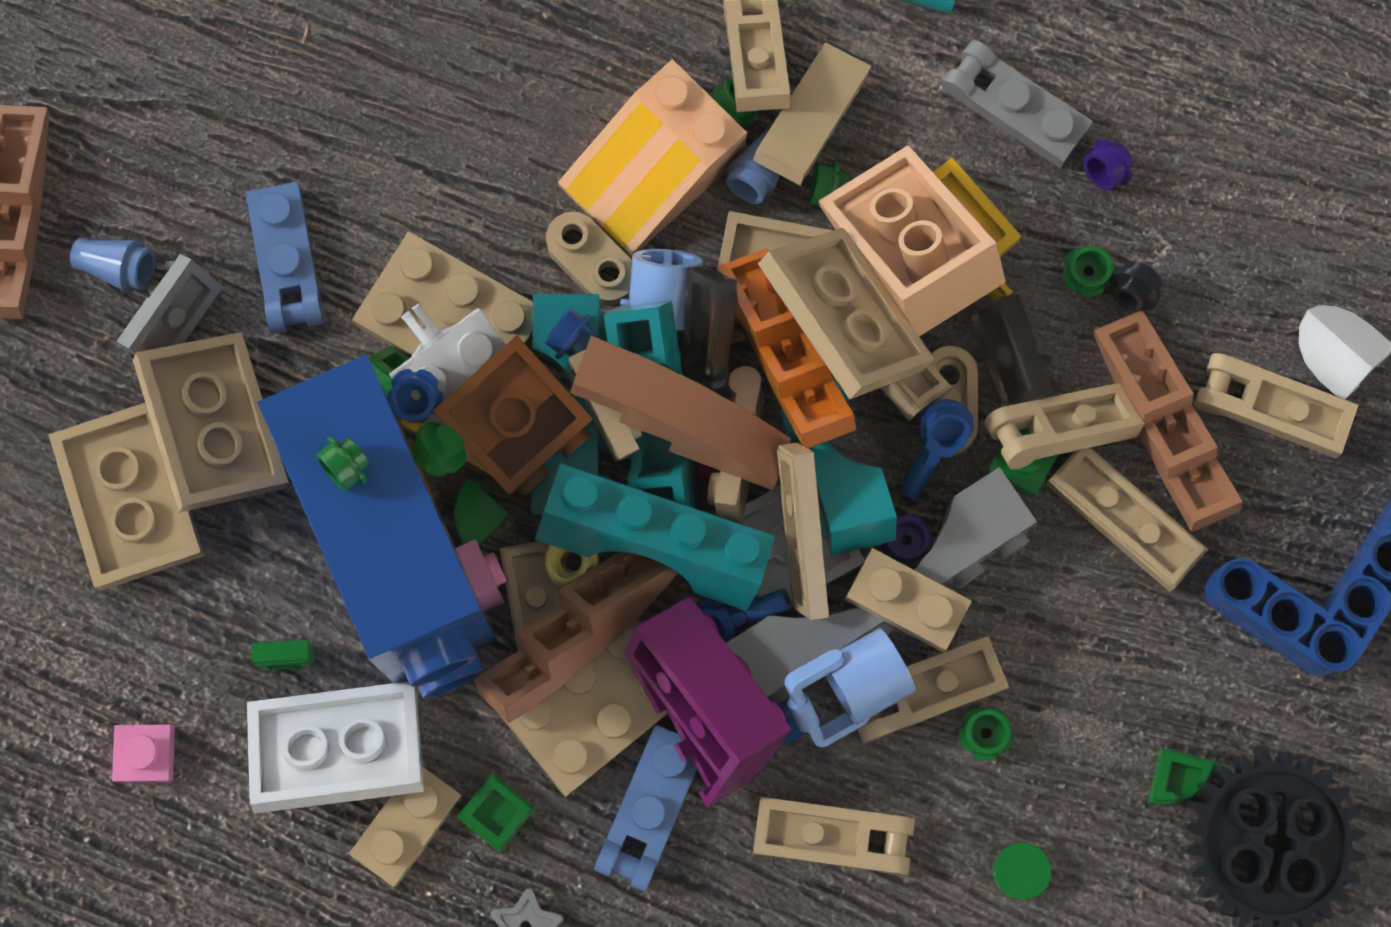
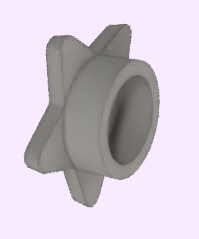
M532 888L525 889L514 907L496 908L490 912V916L499 927H520L524 921H528L531 927H558L564 921V917L561 914L540 908Z

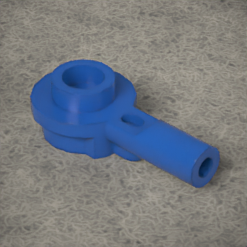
M937 400L928 405L921 413L918 425L924 445L900 487V491L907 497L919 499L941 457H953L954 453L963 448L970 439L974 429L973 417L967 406L957 400Z
M784 588L753 599L747 611L709 598L702 599L696 603L701 611L706 612L713 619L718 633L725 643L739 635L740 627L764 619L769 615L772 616L789 610L792 607L789 594Z

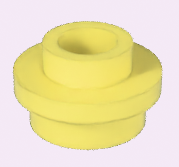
M549 545L544 559L545 570L553 583L563 587L599 565V554L597 553L590 557L580 555V568L575 572H571L566 566V558L571 552Z

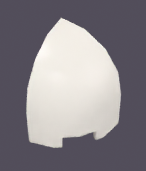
M1318 305L1308 309L1299 325V347L1305 364L1324 386L1334 395L1345 400L1360 386L1359 384L1375 367H1379L1391 354V342L1355 313L1337 306Z

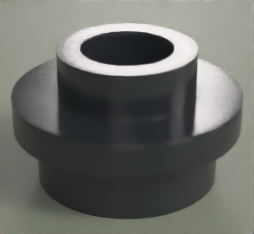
M1127 262L1123 267L1116 269L1109 278L1108 283L1111 284L1109 288L1115 300L1126 309L1132 311L1151 310L1160 300L1161 278L1151 267L1143 263Z

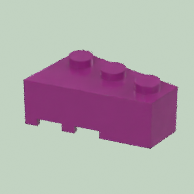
M690 596L636 627L623 652L656 714L666 710L682 739L674 747L682 761L691 757L707 786L699 794L708 808L756 778L792 729L787 724L784 713L775 701L768 699L754 681L746 662L740 656L735 655L719 635L716 624L710 615L701 611Z

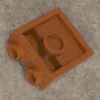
M517 335L433 410L445 425L452 427L458 432L467 450L508 495L516 488L526 495L549 474L543 466L549 458L558 450L567 458L591 436L584 427L592 420V417Z

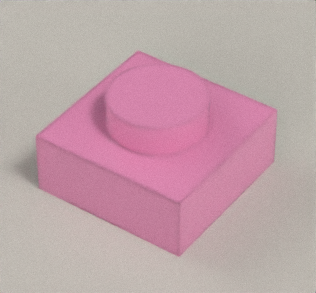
M476 539L457 547V553L484 612L505 603L497 586L506 583L507 580L494 552L483 556Z
M170 724L114 725L112 782H173L175 726Z

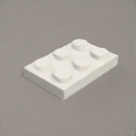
M409 681L247 702L250 806L254 814L424 792L416 687H411Z

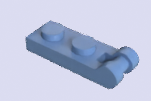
M298 181L245 191L265 302V315L271 335L288 332V326L307 323L308 327L324 325V312L302 191ZM301 291L302 302L284 305L282 295Z
M655 724L594 867V871L608 877L613 872L632 880L630 886L646 892L697 771L692 758L690 757L682 761L674 747L675 744L682 741L679 734ZM627 836L647 844L641 859L621 851Z

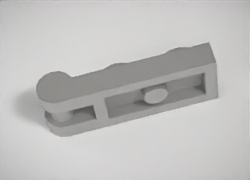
M972 40L961 54L963 61L957 69H950L941 81L943 89L953 98L1061 169L1093 121L997 58L994 52L985 44ZM979 73L992 81L986 91L974 83Z

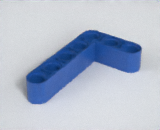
M1391 499L1322 606L1257 563L1248 559L1237 558L1225 563L1208 577L1205 584V597L1209 605L1216 612L1311 675L1329 677L1351 668L1359 660L1391 610V572L1384 570L1377 561L1378 548H1384L1391 553ZM1226 574L1235 575L1244 582L1246 586L1244 600L1232 598L1226 592L1224 587ZM1350 592L1358 593L1365 599L1368 609L1365 618L1356 616L1348 606ZM1274 605L1282 606L1290 612L1293 624L1290 631L1280 630L1274 625L1271 618V611ZM1322 636L1332 639L1337 644L1339 657L1336 663L1328 662L1321 656L1319 641Z

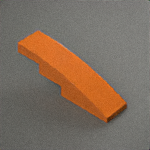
M768 248L719 265L717 268L739 321L785 415L802 446L811 448L857 430L855 417L834 382L831 371L759 267L758 263L769 251Z

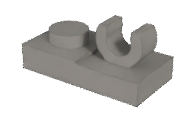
M179 254L175 262L166 261L163 265L168 272L157 287L152 284L149 285L147 291L151 296L146 298L116 342L134 356L136 352L185 343L223 286L192 259Z

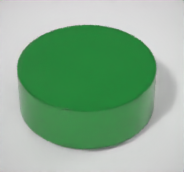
M1015 843L1005 847L998 853L993 863L992 875L997 888L1005 896L1015 900H1027L1037 897L1046 889L1051 878V866L1044 852L1035 845Z

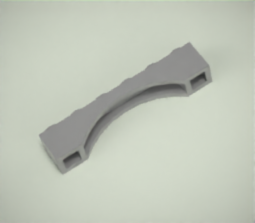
M1000 467L953 497L947 507L940 532L934 541L933 547L914 569L915 571L943 586L953 581L957 589L981 575L985 570L980 563L996 552L1000 554L1002 559H1005L1030 542L1026 533L1031 530L1037 521ZM859 607L829 615V618L811 621L808 618L769 615L726 644L735 655L740 656L746 662L751 671L752 678L767 698L779 705L790 698L784 683L789 673L830 650H840L878 628H881L887 635L893 631V628L889 623Z

